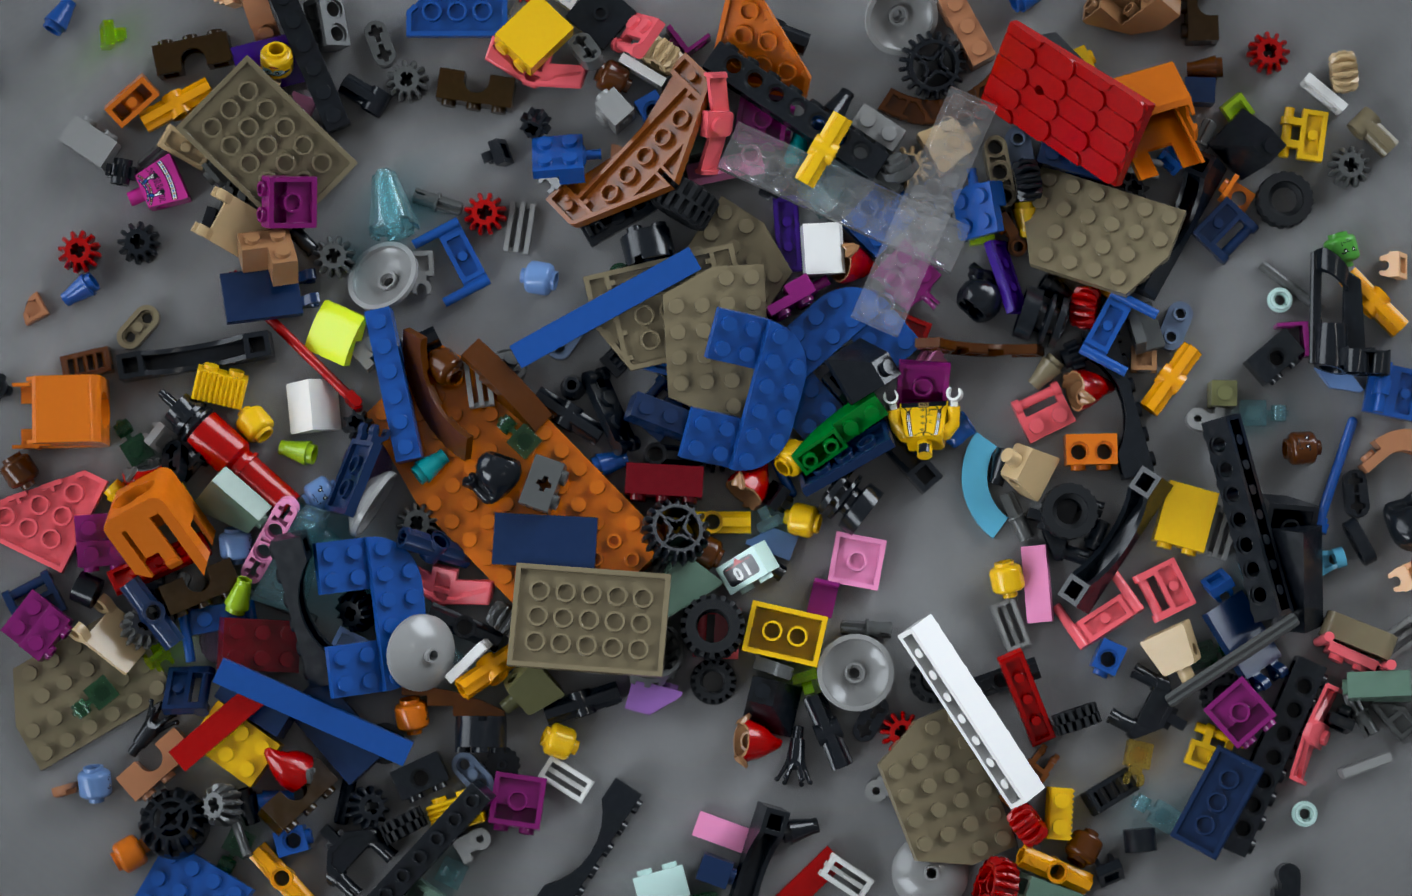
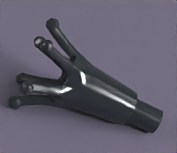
M149 699L150 704L145 722L135 736L134 743L127 751L131 756L136 757L142 748L145 749L165 729L173 725H179V720L166 724L172 718L177 717V715H170L161 721L158 719L163 702L159 703L160 705L155 712L154 700Z
M794 726L793 738H790L786 761L778 776L774 778L776 782L779 781L787 769L783 776V785L787 784L792 770L797 771L800 787L804 786L803 781L805 778L809 785L813 784L805 763L803 726Z

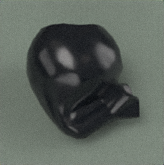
M973 262L968 267L969 280L963 283L959 289L956 303L973 321L982 323L993 319L999 313L1002 306V298L993 271L983 269Z
M485 452L479 457L475 465L476 473L471 472L468 477H464L462 486L473 490L483 503H496L507 495L520 480L522 473L520 461L497 452Z
M1411 491L1403 499L1388 502L1383 509V516L1394 543L1401 549L1412 552Z

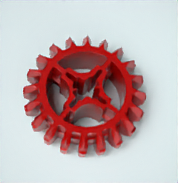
M990 856L988 860L984 861L983 866L979 869V874L976 875L971 895L1017 896L1021 881L1017 864L1006 857Z

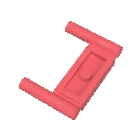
M1118 570L1112 580L1121 594L1109 600L1075 624L1060 603L1053 606L1054 613L1080 650L1085 649L1090 644H1094L1145 609Z
M1326 632L1313 640L1314 646H1325L1323 653L1329 655V660L1338 664L1345 662L1352 665L1351 669L1355 672L1388 671L1395 669L1397 666L1396 661L1392 659L1379 663L1375 659L1333 641L1335 636L1332 632Z

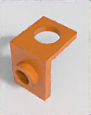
M1235 173L1230 180L1224 179L1218 188L1221 194L1217 200L1222 202L1226 197L1231 199L1234 192H1242L1246 197V201L1238 207L1245 213L1256 194L1237 183L1239 175Z

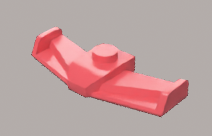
M492 36L485 60L521 81L522 85L534 89L539 87L581 89L583 87L588 71L581 65L551 63L552 55L532 76H529L526 72L522 73L514 66V60L507 54L504 56L496 49L495 37Z
M725 71L704 72V76L707 79L710 110H702L700 136L705 137L706 142L699 166L695 168V173L700 175H718L719 170L717 167L726 137L731 135L733 130L734 114L729 109L726 80L728 74Z
M439 563L432 566V572L418 566L422 578L424 597L432 603L436 602L443 606L490 605L494 595V581L458 579L459 568Z
M1329 683L1325 684L1303 730L1289 775L1291 780L1303 786L1307 784L1303 779L1313 748L1321 751L1322 746H1326L1329 741L1330 727L1324 721L1337 693L1342 695L1343 690Z

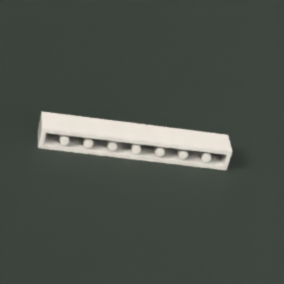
M932 614L922 618L898 635L899 640L1010 809L1012 810L1027 803L1045 787L1019 749L1010 732L998 717L996 711L975 682L968 668L964 665Z

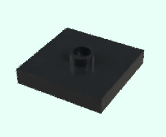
M579 0L565 17L582 33L589 34L604 51L626 26L627 21L636 14V11L624 0Z

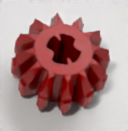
M1266 31L1263 37L1257 34L1254 37L1255 42H1249L1248 47L1251 51L1246 53V57L1253 58L1249 63L1250 67L1256 64L1259 66L1256 70L1257 73H1260L1263 68H1265L1266 75H1271L1272 70L1278 73L1282 70L1281 65L1288 63L1287 58L1284 56L1289 55L1290 50L1283 49L1287 44L1286 40H1282L1280 43L1277 41L1280 36L1279 33H1276L1271 38L1269 31ZM1271 50L1273 54L1265 57L1263 52Z
M478 193V202L473 198L469 199L473 208H464L466 213L471 214L464 217V220L467 223L472 222L469 227L471 231L479 227L478 234L480 236L484 234L485 229H487L491 236L493 235V226L499 231L502 229L498 221L506 222V216L501 215V213H504L507 209L506 206H499L502 202L499 197L492 202V193L487 194L486 200H484L482 193ZM485 209H488L490 214L492 215L487 216L486 219L483 220L481 214L479 213L485 212Z
M81 230L78 236L74 231L70 232L71 240L65 237L62 238L66 246L58 247V251L64 253L58 259L61 262H66L64 268L69 270L73 267V272L79 274L81 267L84 272L88 273L90 272L89 264L94 267L98 266L97 262L93 259L102 257V254L96 251L101 247V244L94 242V235L90 234L87 236L86 232ZM79 247L85 250V252H81L83 254L81 257L75 254V252L78 253L76 249Z
M1091 286L1075 288L1069 309V319L1072 326L1080 329L1092 328L1101 312L1102 296L1099 289Z
M905 711L900 712V720L897 719L895 713H891L890 716L894 723H890L888 720L883 721V724L888 726L889 730L882 729L880 734H888L889 737L883 739L882 744H887L890 741L893 742L888 749L889 751L892 745L900 739L898 735H895V730H900L899 726L901 725L904 726V730H907L908 726L915 719L914 714H911L906 721Z
M1029 803L1013 808L1007 815V821L1012 827L1013 832L1028 847L1038 845L1049 834L1042 817L1039 816Z

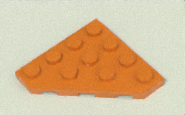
M725 0L715 47L719 41L724 44L730 42L739 49V54L745 58L748 56L754 58L761 64L760 68L766 72L769 70L775 72L782 78V83L788 87L790 84L796 86L803 92L802 96L807 99L812 76L766 1ZM734 62L729 63L726 67L730 73H737L741 70L739 64ZM751 77L748 79V84L756 88L762 84V81L758 77ZM779 91L770 92L772 95L783 96Z

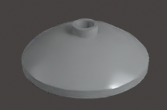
M870 0L865 11V30L871 42L881 51L891 55H907L902 52V49L904 47L912 49L908 44L910 39L918 43L916 39L917 34H921L924 40H926V31H931L933 35L938 21V9L935 0ZM899 10L898 16L893 17V12Z
M394 241L382 242L367 249L356 260V264L353 265L349 274L348 290L352 300L359 307L367 311L388 306L392 308L399 304L411 292L417 280L418 262L416 256L406 245Z
M393 470L381 473L368 481L354 517H349V532L352 537L358 538L364 532L387 499L397 479V473Z
M416 614L403 620L393 631L387 646V665L391 676L403 688L417 692L427 691L439 685L445 679V675L451 670L455 658V641L447 624L440 618L429 614Z
M848 634L835 639L824 649L817 665V680L822 693L832 704L847 711H863L878 705L888 695L894 680V665L889 652L879 641L862 634ZM852 668H856L859 671L857 678L850 676L849 672Z
M906 841L894 857L891 874L894 887L899 896H962L969 879V867L964 864L914 861ZM934 868L936 870L934 878L927 876L928 869Z

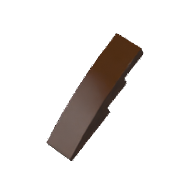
M479 338L461 355V360L479 375V380L498 396L497 401L534 433L552 417V413L535 393Z
M402 687L403 696H427V706H453V716H506V712L503 709L478 698L472 697L468 700L463 698L459 692L439 688L417 692Z

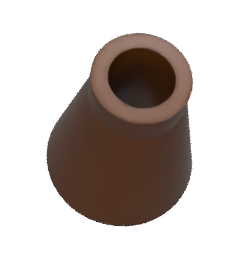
M1214 55L1193 62H1187V77L1216 78V80L1223 77L1222 57Z

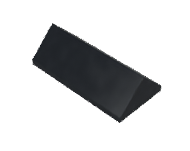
M1322 525L1272 528L1294 614L1300 622L1290 632L1305 634L1321 627L1323 623ZM1287 615L1272 618V625Z

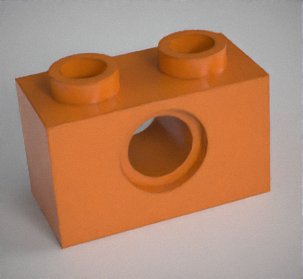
M141 73L108 102L104 110L123 128L160 95V91Z

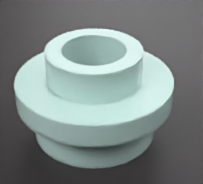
M1275 288L1267 296L1269 308L1276 313L1286 312L1292 306V294L1285 288ZM1276 296L1283 298L1284 302L1282 305H1278L1275 302Z
M1300 801L1293 806L1291 816L1297 825L1308 827L1315 823L1318 812L1315 805L1311 802ZM1302 809L1308 811V817L1305 819L1300 817Z

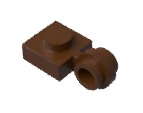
M1001 210L1004 231L998 233L1001 236L1004 234L1005 237H1008L1007 250L1012 256H1022L1027 251V242L1024 238L1020 237L1018 229L1007 212ZM1019 242L1020 248L1015 251L1014 244Z

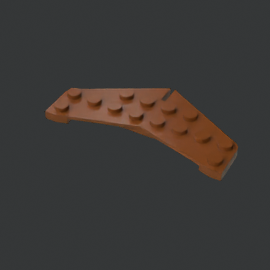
M685 52L670 71L672 77L642 128L618 153L586 173L585 183L565 184L560 189H555L545 200L566 222L575 228H580L675 190L662 174L665 172L675 183L680 184L701 125L702 110H706L709 103L707 79L704 76L706 71Z

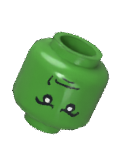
M1347 230L1328 235V240L1324 242L1323 247L1338 255L1346 263L1347 267L1354 266L1353 260L1358 259L1360 256L1355 235L1348 234Z

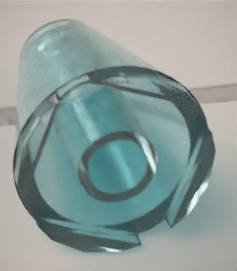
M389 168L378 169L371 177L368 229L370 238L380 241V237H387L388 241H396L410 237L415 234V228L419 230V221L398 175Z

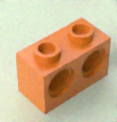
M1117 433L1065 434L1063 436L1064 467H1070L1071 471H1086V466H1096V471L1112 470L1111 466L1118 464ZM1074 446H1079L1083 449V459L1078 460L1072 456L1071 450ZM1099 446H1105L1109 449L1110 455L1108 459H1101L1097 455V448Z

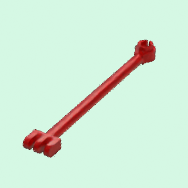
M278 319L266 320L345 399V402L355 412L359 413L363 410L362 399L352 389L347 388Z

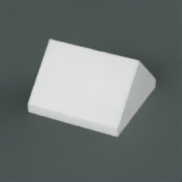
M842 222L802 224L800 238L803 274L807 273L809 279L824 277L825 275L845 273Z
M306 379L286 384L291 435L342 430L339 393L325 379Z

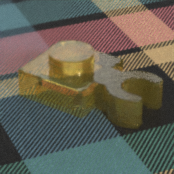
M1127 739L1122 765L1129 766V771L1123 776L1124 784H1129L1130 777L1134 775L1137 778L1136 786H1143L1145 778L1142 769L1150 770L1154 744Z

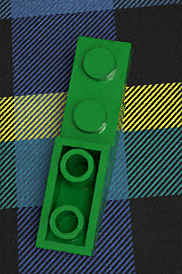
M872 392L854 405L847 403L820 424L798 446L791 456L807 476L848 448V441L889 413L876 394Z

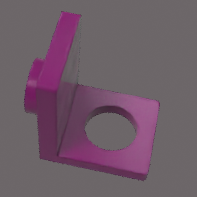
M671 24L666 27V32L671 38L668 41L673 42L675 46L680 48L683 54L686 52L689 56L711 41V35L708 33L688 48Z
M1308 321L1281 322L1273 326L1274 330L1299 328L1300 345L1305 350L1301 354V358L1309 357Z
M814 578L807 612L831 619L840 583Z

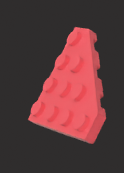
M83 470L74 475L60 478L1 499L0 543L64 574L76 550L74 515L94 514L109 481Z

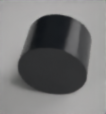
M83 570L72 587L69 599L89 609L93 608L103 590L105 580Z
M1155 827L1123 830L1125 853L1157 850Z

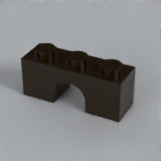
M1181 0L1180 14H1184V23H1181L1180 35L1181 39H1185V46L1216 45L1219 41L1218 15H1206L1201 12L1198 7V0Z
M222 29L209 30L207 35L202 36L188 34L182 37L183 40L178 41L165 39L158 41V45L151 46L157 76L161 80L185 76V61L194 53L205 55L207 66L210 70L235 65L230 49L232 47L230 36L227 31H222Z
M440 67L436 99L437 102H441V106L456 108V105L466 106L467 110L480 112L481 108L490 109L491 113L497 115H506V112H513L517 85L515 78L490 75L487 88L482 92L475 93L466 88L467 74L465 71Z
M229 557L206 567L204 575L205 586L200 592L188 589L183 577L154 590L159 602L164 605L168 616L174 615V618L178 619L189 614L188 608L197 605L198 609L211 605L213 604L212 598L219 595L222 599L227 598L238 576Z
M318 757L313 760L315 774L313 775L312 783H306L301 787L303 791L302 799L291 800L279 791L258 812V816L278 836L284 831L289 834L298 826V818L303 814L306 817L309 816L318 807L315 803L321 797L326 800L335 792L336 788L334 785L338 778Z

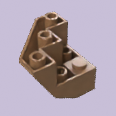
M1087 0L1083 6L1082 21L1088 25L1129 35L1162 30L1180 16L1181 0Z

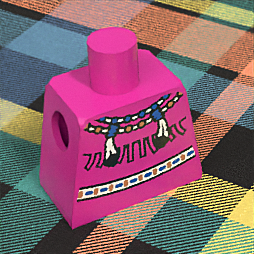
M170 153L137 173L135 177L139 188L127 192L132 206L146 201L149 209L152 211L192 202L177 164Z

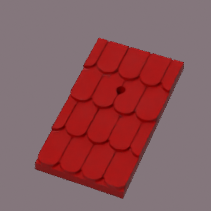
M1018 20L1010 21L1007 33L1004 36L991 70L992 73L988 78L983 91L984 94H982L979 103L1007 123L1016 125L1037 141L1044 142L1075 165L1082 166L1103 182L1114 187L1122 185L1156 104L1085 62L1057 32L1041 35Z

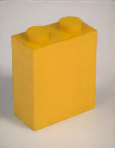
M530 0L495 33V47L502 55L505 56L507 54L514 60V66L520 72H526L529 76H532L573 36L574 27L546 0Z
M1169 480L1168 482L1173 487L1160 505L1151 541L1157 542L1156 546L1159 548L1171 550L1173 546L1182 549L1181 553L1184 555L1196 557L1197 553L1202 554L1205 551L1220 493Z

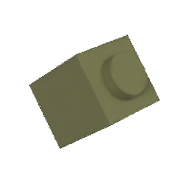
M1211 380L1207 383L1208 409L1215 407L1233 409L1237 406V380Z

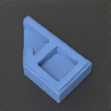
M1314 367V370L1329 389L1352 391L1355 393H1360L1364 390L1352 375H1335Z
M773 528L746 540L745 545L751 547L765 540L774 556L790 561L798 536Z

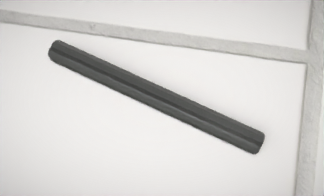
M1290 613L1166 694L1165 700L1169 706H1176L1300 624L1298 618L1294 613Z

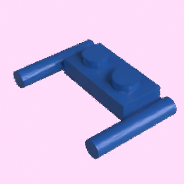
M457 217L411 240L414 247L418 249L439 238L464 287L442 298L446 307L492 284Z
M1110 293L1078 353L1124 377L1128 367L1106 355L1132 308L1154 320L1159 310L1130 295L1125 298Z
M250 599L249 610L243 616L228 613L225 610L226 605L223 603L206 606L201 609L188 610L189 614L178 618L180 631L185 637L182 639L186 663L196 661L192 636L218 632L219 617L257 619L254 599Z

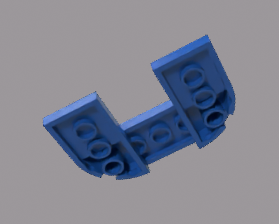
M845 287L833 290L820 297L786 327L801 343L807 362L806 379L793 428L805 440L820 424L843 407L813 372L849 340L854 342L861 338L887 351L897 367L899 366V359H907L918 350L915 347V338H918L916 334L880 295L858 287Z
M717 306L704 357L753 368V377L742 417L693 406L690 407L678 456L680 458L727 467L735 471L753 470L772 461L783 450L789 440L806 379V356L797 337L789 329L776 321Z
M374 536L313 543L318 595L371 589L377 639L324 647L330 698L387 692L402 687L390 674L386 654L389 639L395 628L410 616L426 614L422 578L417 563L407 550L397 547L396 542L383 537Z

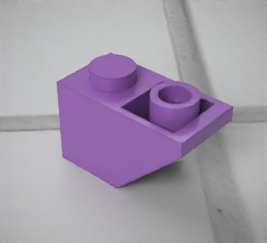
M636 681L635 685L631 683L625 709L651 715L681 698L683 692L678 691L679 685L668 682L663 686L652 683L650 688H646L643 682Z

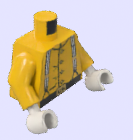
M951 387L947 388L946 396L951 400L950 405L948 401L901 403L900 408H897L896 404L899 400L897 391L894 390L896 399L892 402L886 399V392H884V401L889 405V410L887 411L892 432L900 442L907 443L909 451H917V457L921 460L931 459L932 450H942L945 448L946 440L951 439L960 426V406L958 401L963 398L961 388H958V396L955 398L951 397Z

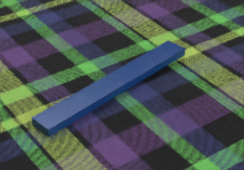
M687 247L513 343L509 347L522 369L701 270V267L691 249Z
M223 657L212 681L401 766L404 765L414 741Z

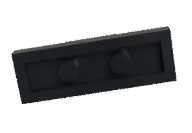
M648 200L580 227L592 248L658 210Z

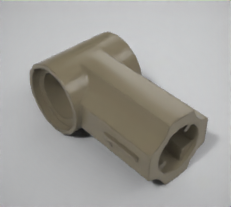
M1364 107L1347 124V128L1356 138L1364 140L1382 158L1399 143L1381 124L1378 115L1368 107Z

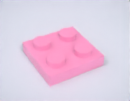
M836 531L827 580L840 583L841 585L878 591L887 540L855 534L851 536L849 533Z

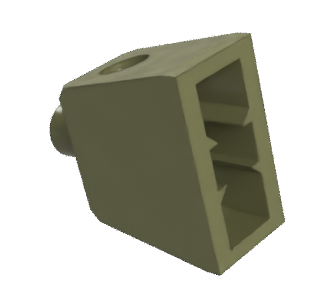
M516 667L503 682L509 695L500 701L499 704L508 715L519 706L527 715H532L562 698L565 694L561 685L547 669Z

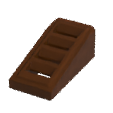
M109 346L60 357L63 375H70L68 361L72 360L75 374L72 375H105L115 373L111 348ZM98 355H102L104 367L99 368ZM88 357H92L93 370L89 368ZM78 359L83 360L84 372H80Z

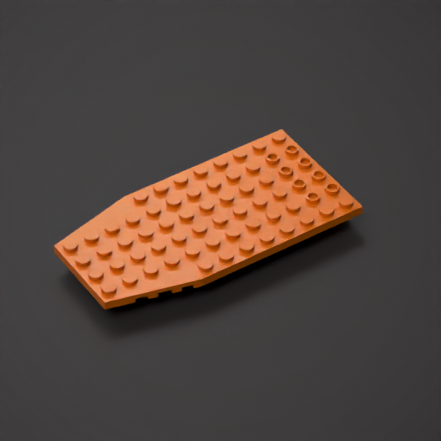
M470 368L474 403H477L479 399L475 371ZM465 372L462 378L454 385L443 386L429 374L428 378L430 384H434L443 403L441 407L447 416L453 417L463 429L474 436L471 459L462 460L437 438L423 418L412 392L411 396L424 457L442 449L450 461L430 483L426 482L422 485L410 470L416 461L403 464L396 463L391 437L382 442L419 507L421 508L422 504H426L425 513L429 510L434 511L429 517L437 519L435 523L453 542L458 543L471 561L491 581H494L497 588L512 603L516 566L492 564L495 513L547 515L522 506L518 502L536 454L566 464V471L569 472L566 485L560 486L558 495L561 496L556 511H551L550 515L598 518L595 568L644 572L652 565L651 561L653 560L654 551L646 552L648 544L641 541L644 535L640 533V529L644 526L642 524L644 516L550 420L534 433L497 401L498 396L495 393V406L470 409ZM482 383L484 401H489L487 386ZM380 399L367 412L368 419H373L374 424L379 425V436L382 434L383 429L389 430L383 399ZM488 451L497 452L519 460L522 470L520 480L516 486L502 499L493 504L483 503L473 490L462 486L464 477H468L471 472L476 473L475 465L479 457ZM548 479L545 483H540L543 492L545 488L551 487ZM657 530L660 539L663 541V535Z

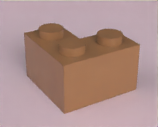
M274 228L237 234L238 258L243 273L268 270L273 287L299 283L298 258L288 228Z

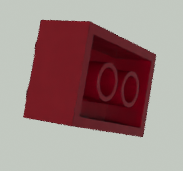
M626 462L625 495L630 497L631 502H646V498H656V503L660 502L663 504L667 498L670 502L672 499L678 498L682 504L688 501L689 505H697V501H702L704 466Z
M219 617L216 669L219 668L223 657L254 671L299 673L300 656L296 649L297 637L296 633L292 632L290 628V620Z

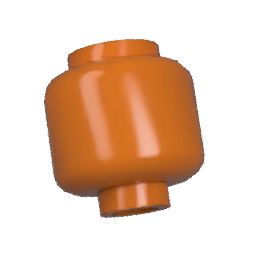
M419 696L401 698L399 700L400 703L394 707L397 728L401 731H407V735L422 733V729L430 723L427 703L421 700Z
M130 834L113 844V852L110 855L119 871L124 870L127 873H131L148 862L146 853L150 849L143 842L142 838L138 840L135 835Z

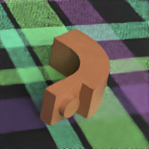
M241 0L256 41L281 35L270 0Z
M1398 429L1375 438L1370 444L1376 451L1374 452L1370 449L1360 458L1362 463L1357 468L1366 474L1392 453H1406L1412 456V429Z

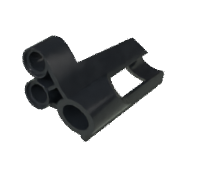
M1322 247L1311 252L1309 363L1313 364L1318 370L1335 375L1389 376L1391 350H1375L1376 347L1365 348L1361 279L1349 272L1346 263L1329 249ZM1322 272L1332 275L1343 286L1342 323L1322 322Z

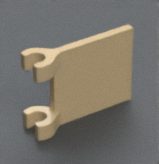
M215 186L210 195L222 201L223 206L210 228L195 221L191 231L238 257V233L268 230L270 228L261 227V222L257 220V209L221 187Z
M103 593L94 605L97 611L105 614L91 631L79 621L73 627L69 636L73 640L87 645L118 671L126 675L146 650L143 646L136 650L133 643L126 646L128 638L120 637V633L123 630L120 628V623L124 620L125 613L114 604L107 594Z

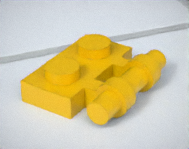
M1285 107L1284 116H1281L1280 125H1282L1280 139L1286 146L1278 154V157L1288 158L1289 149H1295V160L1321 163L1329 112L1304 108L1301 118L1294 117L1295 108ZM1292 127H1300L1298 140L1291 139Z
M1197 721L1194 731L1203 734L1201 741L1191 738L1183 763L1205 770L1217 748L1210 745L1212 738L1225 742L1224 748L1230 751L1233 750L1234 744L1220 729L1215 728L1214 724L1207 723L1206 725Z

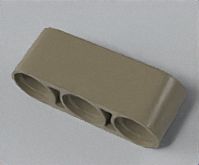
M993 135L985 141L982 154L987 181H1002L1004 192L1010 197V202L1006 203L1007 206L1000 207L1001 210L1006 211L1014 204L1016 191L1007 143L1003 137ZM991 143L998 144L1001 147V152L998 154L991 153L988 145ZM1002 168L1006 173V177L1002 179L996 178L992 173L993 169Z
M1331 610L1327 611L1318 633L1320 636L1326 632H1332L1335 636L1333 641L1383 662L1390 660L1398 641V637L1389 632Z

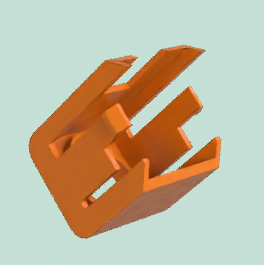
M1172 61L1113 78L1156 104L1131 162V166L1139 181L1159 175L1148 153L1154 150L1172 146L1182 168L1205 162L1195 142L1198 138V125L1193 123L1190 117V113L1192 116L1196 115L1193 102Z
M96 374L42 375L26 377L28 382L12 383V387H21V404H32V429H21V445H12V449L42 450L110 447V380Z
M167 467L158 468L116 491L104 524L105 534L132 571L137 575L149 578L154 577V574L146 565V560L156 553L160 554L166 566L171 570L184 563L158 527L164 524L169 527L203 576L205 575L210 552L191 527L192 519L212 546L216 530L176 474Z

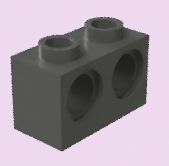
M308 0L303 3L305 17L320 52L335 53L351 46L343 0Z

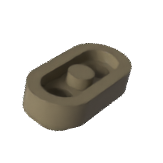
M142 305L137 308L117 332L119 345L127 350L139 348L159 326L161 321L159 311L151 305ZM151 314L152 321L145 323L144 317ZM130 333L135 334L133 342L127 341V336Z

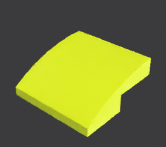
M325 300L312 323L305 346L312 353L339 365L350 366L355 343L362 341L366 326L365 316L335 302Z

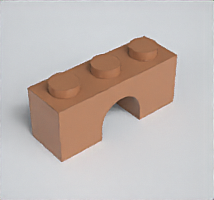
M938 0L937 9L947 28L950 27L956 35L960 49H964L962 55L964 59H967L971 72L992 62L995 59L996 52L968 1Z
M173 727L155 743L163 757L158 769L150 771L140 761H134L115 778L135 802L142 799L146 802L149 797L157 792L154 788L161 782L164 785L176 776L174 771L180 765L170 755L169 751L186 737L179 727Z

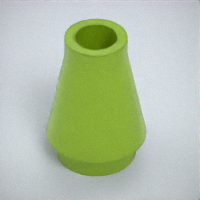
M281 440L278 454L305 466L308 464L313 465L317 459L318 445L313 444L312 441Z
M237 577L236 583L224 601L226 605L225 610L228 613L243 616L249 610L251 585L253 582L249 577Z

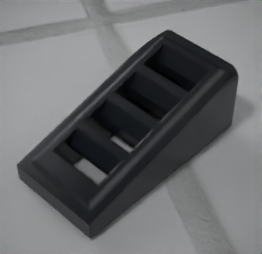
M1126 766L1081 793L1080 796L1091 815L1096 816L1140 788ZM1120 776L1128 787L1126 791L1118 780ZM1109 783H1113L1119 793L1118 796H1116ZM1101 788H1103V789L1105 790V792H1106V794L1108 795L1110 801H1107V800H1106L1105 796L1103 795L1102 791L1100 790Z

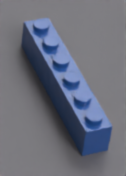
M389 306L365 311L364 314L388 428L391 431L390 437L395 461L398 464L420 460L425 457L394 311Z

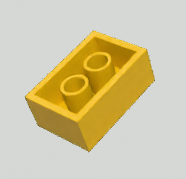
M753 600L741 651L817 668L828 617Z
M218 700L202 723L221 708L224 703ZM248 719L206 754V756L247 786L255 787L269 767L264 755L265 749L272 748L281 751L284 744Z

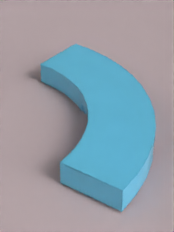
M977 432L970 440L963 458L961 472L962 492L971 516L978 526L993 539L1008 517L996 506L988 488V465L997 446Z

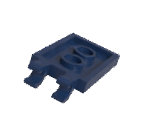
M315 268L298 272L299 283L273 287L268 270L243 273L242 271L221 273L219 279L226 324L232 325L303 316L304 308L319 307L321 302L319 292L301 296L299 288L301 284H313L316 282Z
M361 422L359 424L356 439L352 438L323 510L333 514L354 517L381 451L382 445L380 443L389 439L390 430L383 429L382 434L379 436V425L372 424L369 427V434H367L368 423Z
M1243 590L1236 592L1201 615L1225 655L1266 630L1261 621L1255 623L1250 611L1249 600ZM1274 642L1234 667L1238 677L1243 676L1248 680L1257 693L1262 690L1265 691L1272 686L1269 678L1260 673L1262 669L1266 668L1273 682L1289 674L1288 668L1277 660L1282 654Z

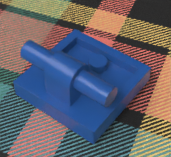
M1390 362L1389 376H1368L1361 412L1412 422V369L1395 366L1393 362Z

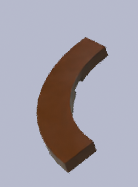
M992 72L971 90L961 95L938 100H923L908 96L891 88L880 104L878 111L891 118L914 125L937 126L955 119L957 122L965 121L987 110L979 102Z
M410 327L403 329V357L407 379L423 418L437 438L450 451L464 461L471 459L474 436L463 429L453 417L447 416L441 407L443 403L434 384H430L427 369H429L427 337Z
M941 337L915 338V347L917 349L928 352L942 351L943 354L975 357L1012 355V358L1043 357L1044 347L1039 344H984L953 341Z

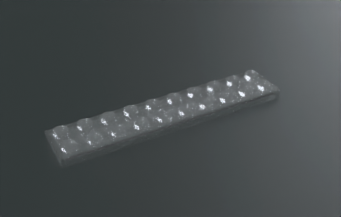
M950 86L919 157V168L912 174L850 316L851 318L892 336H899L998 106Z
M738 121L717 167L718 170L833 222H838L842 226L950 274L971 226L832 163L830 166L827 165L813 189L794 178L808 155L806 151Z

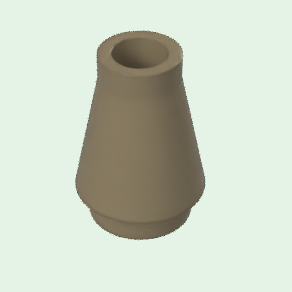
M1049 352L1046 357L1043 355L1028 382L1037 390H1040L1044 385L1061 374V369L1065 365Z

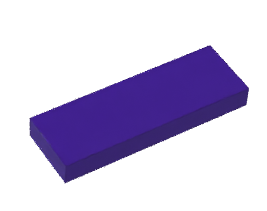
M798 196L779 197L778 199L773 197L775 243L792 272H802Z
M989 240L983 244L1006 313L1020 314L1025 299L1010 253L1007 250L1006 241Z

